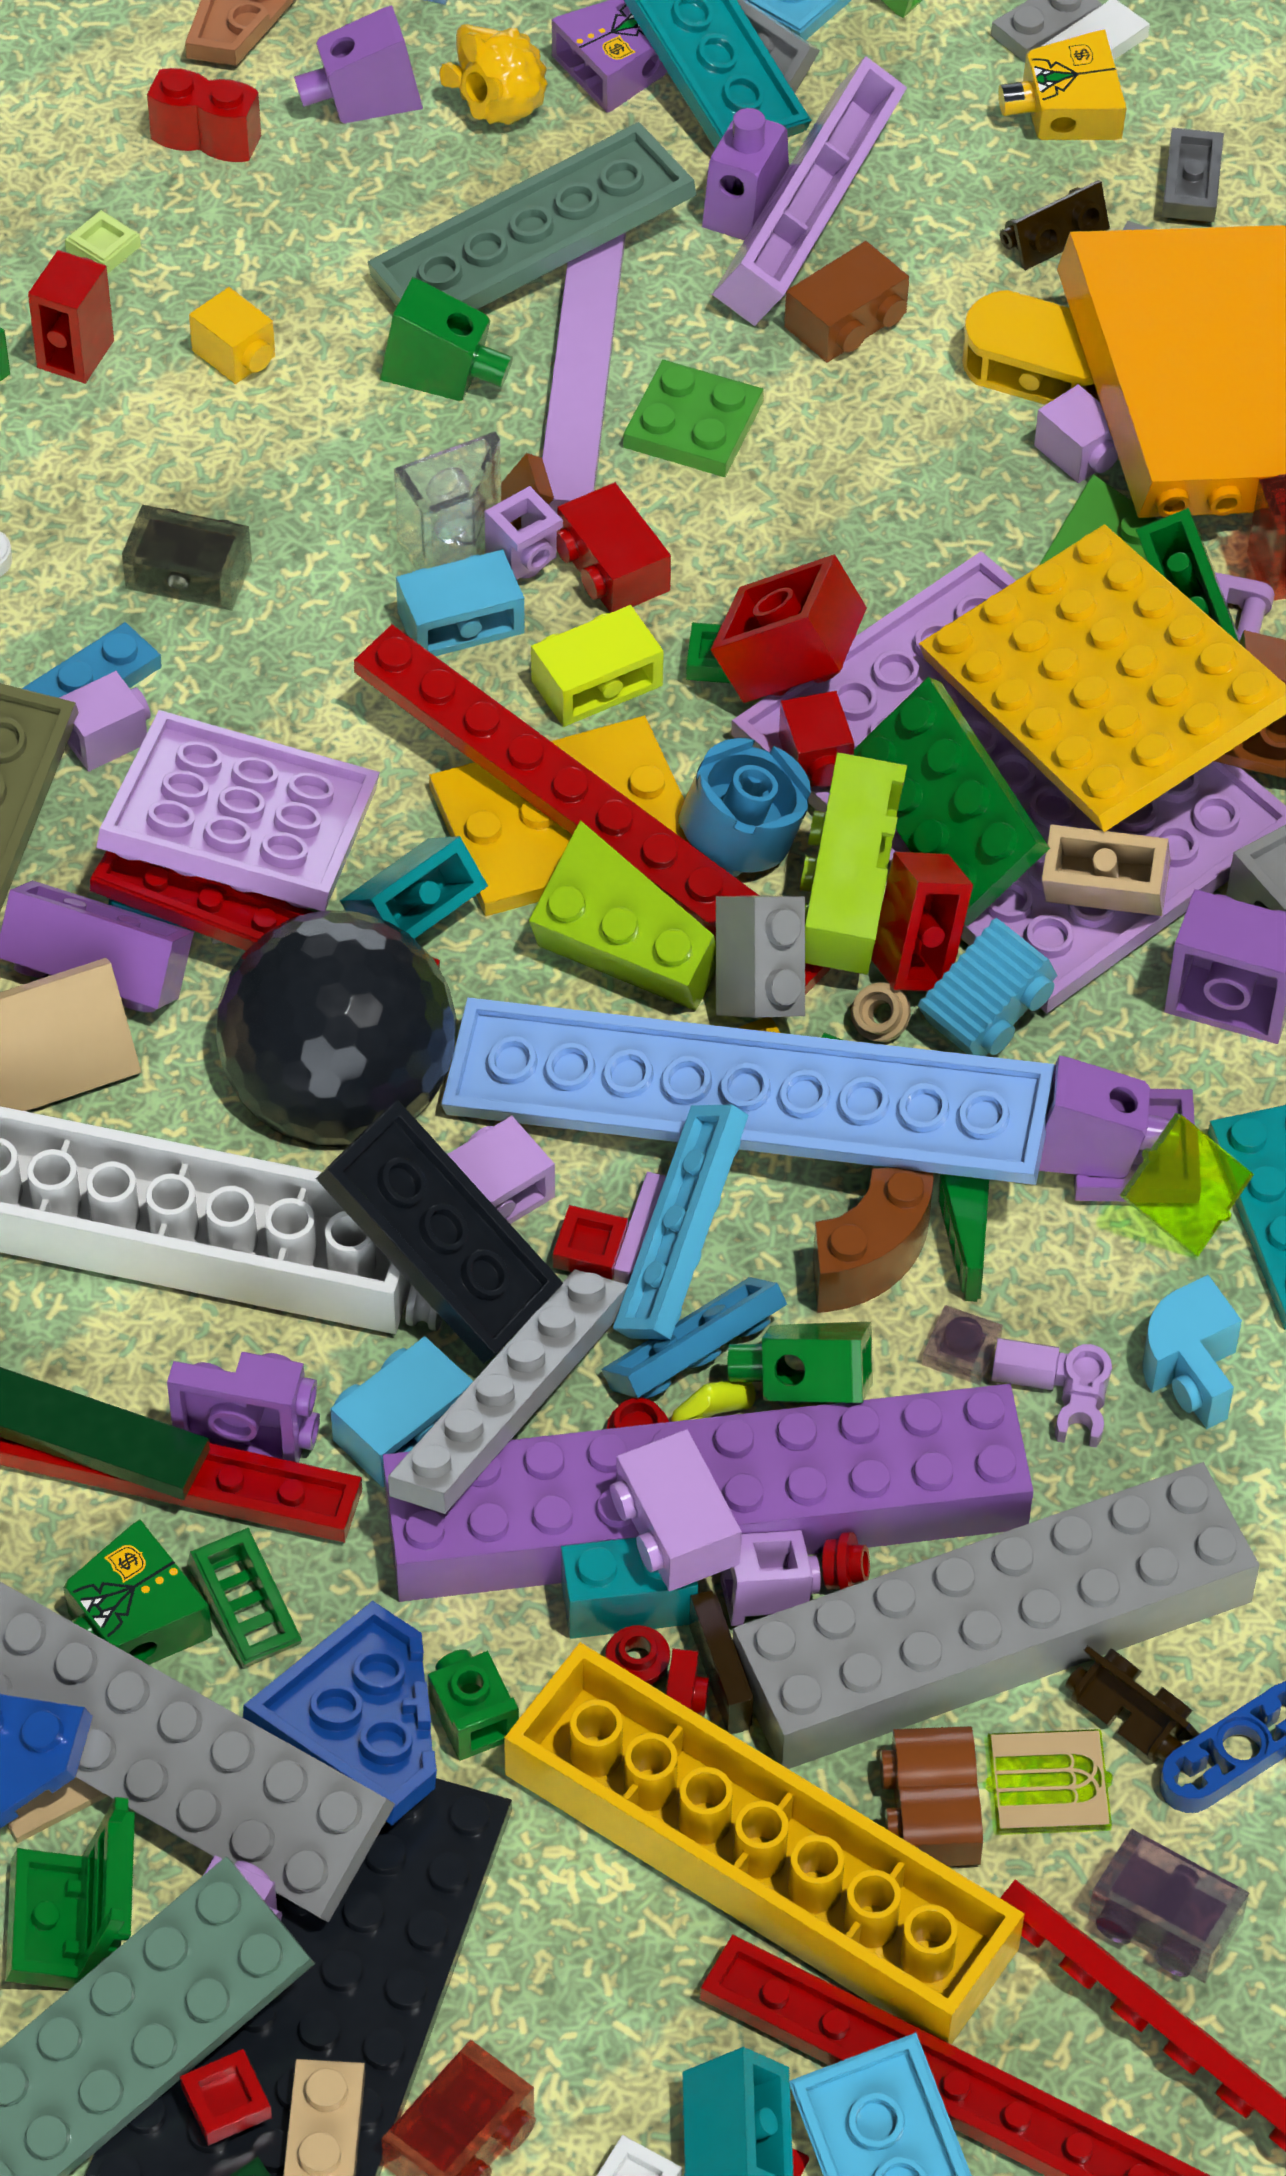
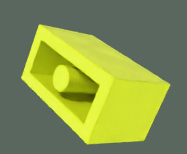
M629 605L612 613L601 614L590 622L560 634H552L541 642L531 645V681L558 721L565 727L663 686V649L634 608Z

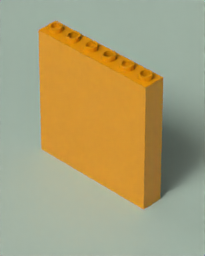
M1286 225L1070 232L1057 271L1138 518H1165L1189 508L1192 516H1225L1237 513H1280L1286 511Z

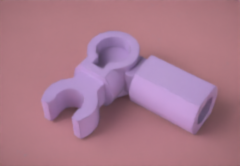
M998 1338L991 1381L1053 1390L1054 1385L1062 1386V1401L1066 1406L1061 1409L1057 1417L1055 1428L1057 1442L1064 1443L1068 1427L1074 1423H1080L1090 1430L1089 1446L1097 1448L1104 1428V1419L1099 1410L1104 1406L1106 1390L1112 1371L1111 1359L1107 1352L1101 1347L1092 1344H1082L1066 1354L1059 1353V1347Z

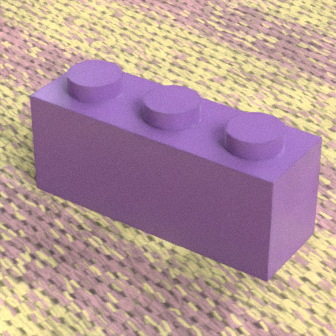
M32 880L9 891L0 932V959L14 963V970L18 973L44 978L48 977V975H54L107 958L111 962L123 1006L140 1012H155L156 1009L179 999L194 932Z

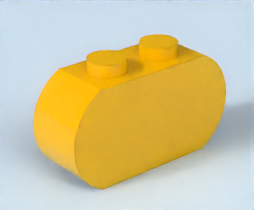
M1002 290L985 295L971 306L965 320L962 363L967 376L976 385L1046 405L1079 384L1100 402L1069 307L1010 290Z

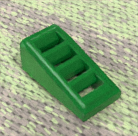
M940 1174L938 1202L960 1288L965 1301L977 1302L978 1299H981L990 1180Z
M249 1527L190 1551L187 1566L242 1669L301 1644V1636ZM241 1561L245 1570L220 1581L215 1574L216 1571ZM250 1582L256 1588V1591L232 1601H228L225 1595L226 1592ZM262 1602L268 1610L240 1623L235 1616L236 1613ZM272 1623L276 1624L280 1632L279 1634L249 1646L245 1637L246 1634Z

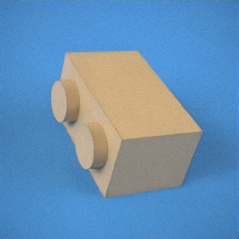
M1050 824L1047 843L1050 849L1046 852L1042 875L1046 902L1156 916L1163 915L1171 862L1168 838L1110 831L1103 832L1101 830Z

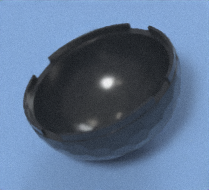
M326 910L300 915L281 923L264 934L240 957L225 982L218 1002L216 1042L225 1076L240 1101L262 1123L274 1131L302 1143L331 1147L349 1146L380 1114L397 1100L402 1103L414 1118L428 1106L445 1080L451 1064L455 1047L456 1013L450 988L435 960L409 933L390 922L359 912Z

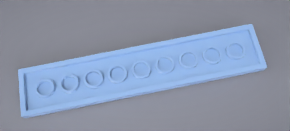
M467 997L441 1105L446 1115L503 1121L513 1116L520 1124L678 1142L691 1105L732 1104L749 1115L740 1139L739 1150L1036 1185L1046 1137L1047 1114L1051 1108L1054 1095L1053 1075L1055 1064Z

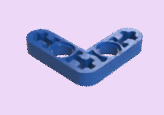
M1286 1681L1273 1686L1174 1750L1165 1759L1159 1784L1160 1793L1167 1804L1173 1809L1184 1813L1200 1812L1286 1757V1719L1276 1725L1273 1739L1268 1730L1270 1726L1278 1721L1282 1705L1286 1707ZM1233 1735H1244L1256 1742L1259 1753L1251 1759L1239 1760L1226 1752L1223 1742ZM1210 1754L1214 1766L1203 1774L1200 1789H1197L1191 1783L1185 1784L1182 1787L1177 1784L1180 1771L1183 1770L1186 1775L1191 1777L1206 1769Z

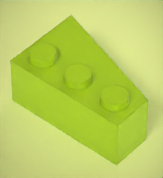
M837 752L826 812L814 810L808 845L819 846L817 857L805 856L799 890L811 892L809 903H805V963L868 975L907 765Z
M580 820L529 919L538 946L696 1011L716 973V941L714 935Z

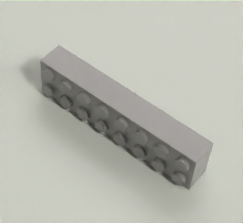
M1202 1462L734 1627L733 1642L754 1697L753 1712L776 1761L787 1769H791L893 1732V1729H901L1090 1661L1092 1659L1084 1651L1087 1645L1101 1656H1104L1111 1648L1118 1651L1251 1603L1260 1564L1206 1465Z

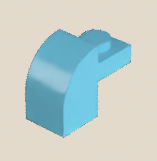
M1209 1275L1173 1291L1156 1306L1149 1320L1142 1366L1145 1381L1152 1393L1172 1384L1173 1393L1182 1409L1187 1413L1194 1411L1206 1429L1228 1419L1234 1387L1216 1362L1236 1353L1242 1323L1238 1314Z

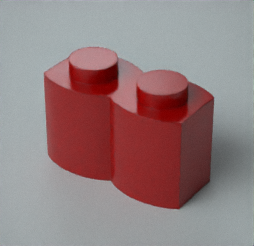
M180 68L159 69L147 93L151 139L159 145L174 150H201L208 156L222 161H250L261 138L259 92L255 88L239 81L227 79L208 80L196 72Z

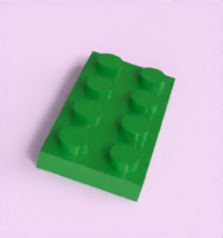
M927 677L854 749L855 756L907 765L897 811L896 830L910 852L949 854L972 882L973 888L965 918V926H969L1050 849L941 682Z

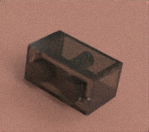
M142 504L122 552L125 588L233 611L252 563L249 526L233 523L229 520H217L183 513L175 509H163Z

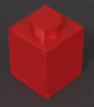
M837 691L780 701L779 740L783 751L791 755L801 765L808 776L810 787L830 786L837 752L854 755V740Z

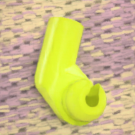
M729 1380L705 1384L673 1411L671 1422L709 1418L717 1413L749 1409L755 1402V1388L751 1382H729Z

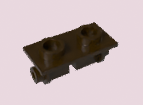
M1097 180L1083 188L1076 187L1070 190L1067 196L1018 220H1008L1005 223V228L999 232L1003 246L1009 250L1014 247L1019 250L1022 268L1027 270L1062 253L1070 232L1106 231L1110 229L1102 181Z
M1087 1645L1084 1651L1094 1661V1664L1088 1671L1081 1666L1078 1667L1067 1680L1065 1687L1073 1692L1072 1701L1083 1706L1109 1727L1123 1708L1131 1712L1132 1714L1117 1733L1147 1755V1758L1152 1762H1156L1159 1759L1165 1762V1759L1174 1750L1183 1745L1177 1740V1737L1183 1730L1193 1737L1200 1734L1186 1720L1193 1710L1163 1687L1159 1689L1155 1696L1135 1682L1142 1672L1112 1648L1102 1657Z

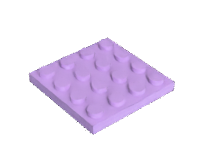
M158 710L99 829L96 848L116 853L119 857L127 860H142L170 868L184 876H198L227 884L237 891L255 892L284 900L297 908H312L325 911L375 794L380 772Z

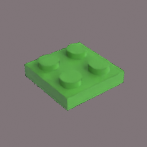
M662 359L623 434V448L726 477L763 404L764 389Z

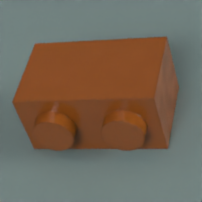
M864 241L786 291L784 327L828 363L844 352L856 350L867 337L881 328L891 327L901 320L904 314L907 313L909 275L868 241Z

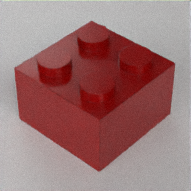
M833 554L739 587L712 645L711 652L743 703L764 696L767 697L770 694L781 696L792 687L812 680L815 683L828 681L842 670L867 607L837 556Z

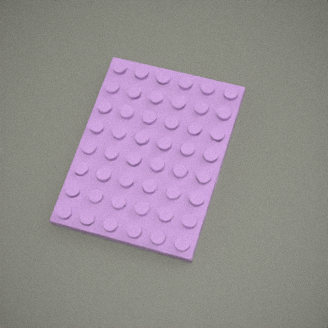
M982 551L859 633L852 642L842 670L836 676L822 683H815L812 680L794 686L781 696L770 694L732 720L731 735L734 738L753 739L755 742L752 747L771 752L773 746L783 750L779 740L780 701L837 691L854 740L855 749L927 677H930L943 684L1046 843H1048L1050 824L1101 830L923 657L919 646L921 641L1016 581ZM1213 761L1107 830L1110 832L1168 838L1171 862L1162 916L1046 902L1042 885L1045 853L969 926L964 925L961 938L969 946L972 945L975 938L981 936L983 929L989 927L991 920L998 918L1047 957L1058 975L1053 980L1055 987L1052 995L1040 1007L1047 1014L1183 915L1188 908L1194 889L1213 893L1228 882L1233 852L1286 825V805L1243 769ZM830 786L810 787L811 794L808 798V803L816 810L826 812ZM896 829L892 840L888 874L893 853L910 852Z

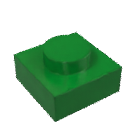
M692 622L686 663V680L731 684L711 652L712 645L722 625Z

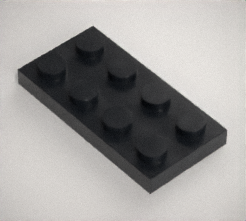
M399 1100L380 1114L315 1178L483 1364L494 1357L563 1284L560 1278Z

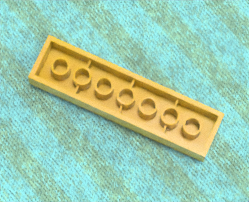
M579 1642L504 1737L506 1776L874 2006L951 2045L1019 1950L1025 1913Z

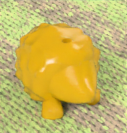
M470 24L459 26L456 34V49L460 66L451 62L441 65L439 74L443 86L460 89V96L463 100L467 101L473 118L478 120L486 119L489 124L497 122L510 125L518 122L521 118L529 116L534 109L543 105L544 93L547 87V81L544 77L547 69L540 61L539 49L531 44L528 35L520 33L517 28L499 31Z

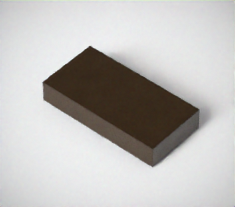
M712 1590L691 1595L689 1627L707 1678H709V1683L726 1731L730 1734H736L750 1730V1726H752L754 1697L717 1595L713 1594Z

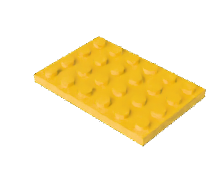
M1105 524L919 643L924 659L1103 832L1120 823L1286 714V684Z

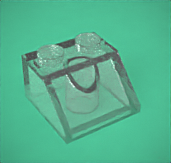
M495 431L394 468L397 543L415 570L431 568L463 560L473 555L483 554L485 549V510L501 502L500 438Z

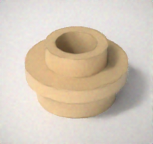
M874 983L863 988L855 997L851 1008V1018L855 1029L863 1037L873 1042H888L900 1036L908 1026L911 1016V1008L906 995L901 990H894L888 983ZM881 1004H889L891 1007L890 1018L884 1023H875L873 1018L875 1009Z

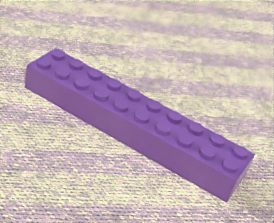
M1011 1383L864 1400L863 1403H833L510 1440L446 1514L390 1497L388 1475L409 1452L383 1454L385 1498L399 1602L561 1583V1546L635 1538L640 1535L632 1519L623 1521L620 1518L611 1497L610 1485L616 1483L617 1456L688 1429L742 1534L801 1530L808 1555L823 1553L826 1539H839L842 1532H854L858 1544H865L868 1548L1006 1532L1029 1524L1034 1492Z

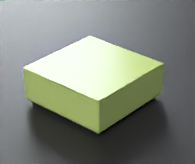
M100 210L65 239L66 251L72 255L89 258L94 262L106 265L108 274L141 247V239L139 233Z

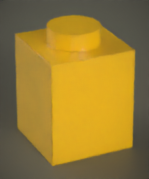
M227 287L189 314L192 351L234 384H237L251 373L262 371L270 363L271 359L275 357L273 320L232 288Z

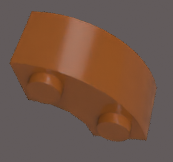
M873 1168L870 1187L857 1206L840 1217L815 1222L813 1270L817 1313L842 1310L865 1303L890 1289L911 1269L920 1255L928 1233L934 1180L933 1173L901 1168Z

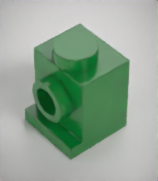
M462 1649L442 1657L435 1666L436 1671L428 1673L429 1699L458 1760H464L504 1744V1737L519 1719V1707L514 1697H510L489 1652L485 1651L472 1656L469 1650Z

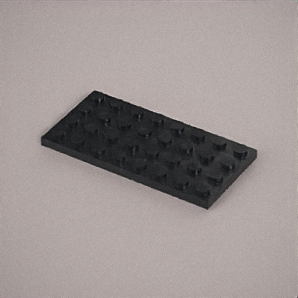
M436 1778L435 1789L393 1825H390L388 1822L384 1823L329 1922L276 1893L277 1910L282 1913L281 1922L315 1964L189 2071L191 2072L244 2049L271 2106L272 2118L208 2146L182 2090L181 2080H179L94 2153L86 2176H229L257 2156L271 2176H284L296 2059L365 2063V2084L355 2176H380L512 1812V1799Z

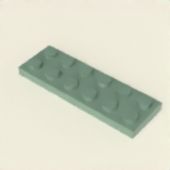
M637 122L367 261L370 276L396 306H398L411 278L414 277L475 309H479L696 196L695 182L640 122Z
M227 1856L0 2048V2176H68L178 2082L181 2075L192 2070L315 1964Z

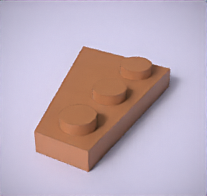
M201 0L185 42L186 58L237 66L295 0Z

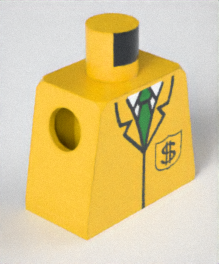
M1105 30L1094 31L1030 50L1026 54L1023 81L999 85L998 97L1002 115L1008 116L1030 112L1037 138L1041 140L1122 139L1127 107Z

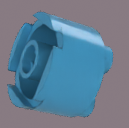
M747 738L725 740L708 750L697 770L678 816V823L689 843L734 877L739 876L742 872H760L770 869L786 857L806 815L808 798L811 794L808 776L791 755L773 746L771 752L752 747L755 740Z

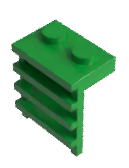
M114 1798L83 1856L22 1848L16 1849L11 1859L5 1982L71 1989L121 1946V1940L127 1941L130 1938L135 1812L128 1811L129 1798Z

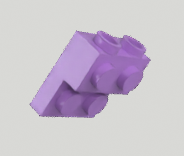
M242 1352L236 1372H229L211 1363L201 1362L193 1365L173 1361L167 1380L172 1426L209 1438V1443L298 1463L303 1449L313 1450L320 1424V1414L312 1412L317 1394V1380L305 1378L304 1363L292 1361L283 1355L275 1353L258 1355Z

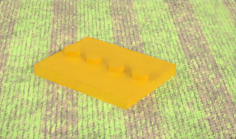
M645 715L551 741L689 843L678 823V816L685 800ZM475 762L429 774V788L450 837H461L488 887L476 895L485 917L539 902L572 834Z

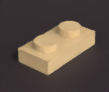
M296 2059L284 2176L356 2175L365 2084V2063Z

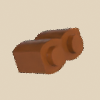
M972 1726L893 1729L891 1750H880L882 1790L894 1789L896 1808H885V1828L946 1866L980 1865L983 1849V1827Z

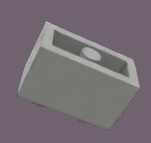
M716 896V1015L753 1018L805 1016V896Z

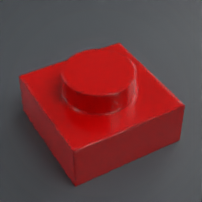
M569 1205L553 1251V1268L569 1272L576 1269L595 1273L612 1280L614 1267L628 1229V1218Z
M672 1649L666 1695L705 1717L709 1678L697 1676L698 1651Z
M244 2049L180 2076L182 2090L208 2146L272 2118L271 2106Z

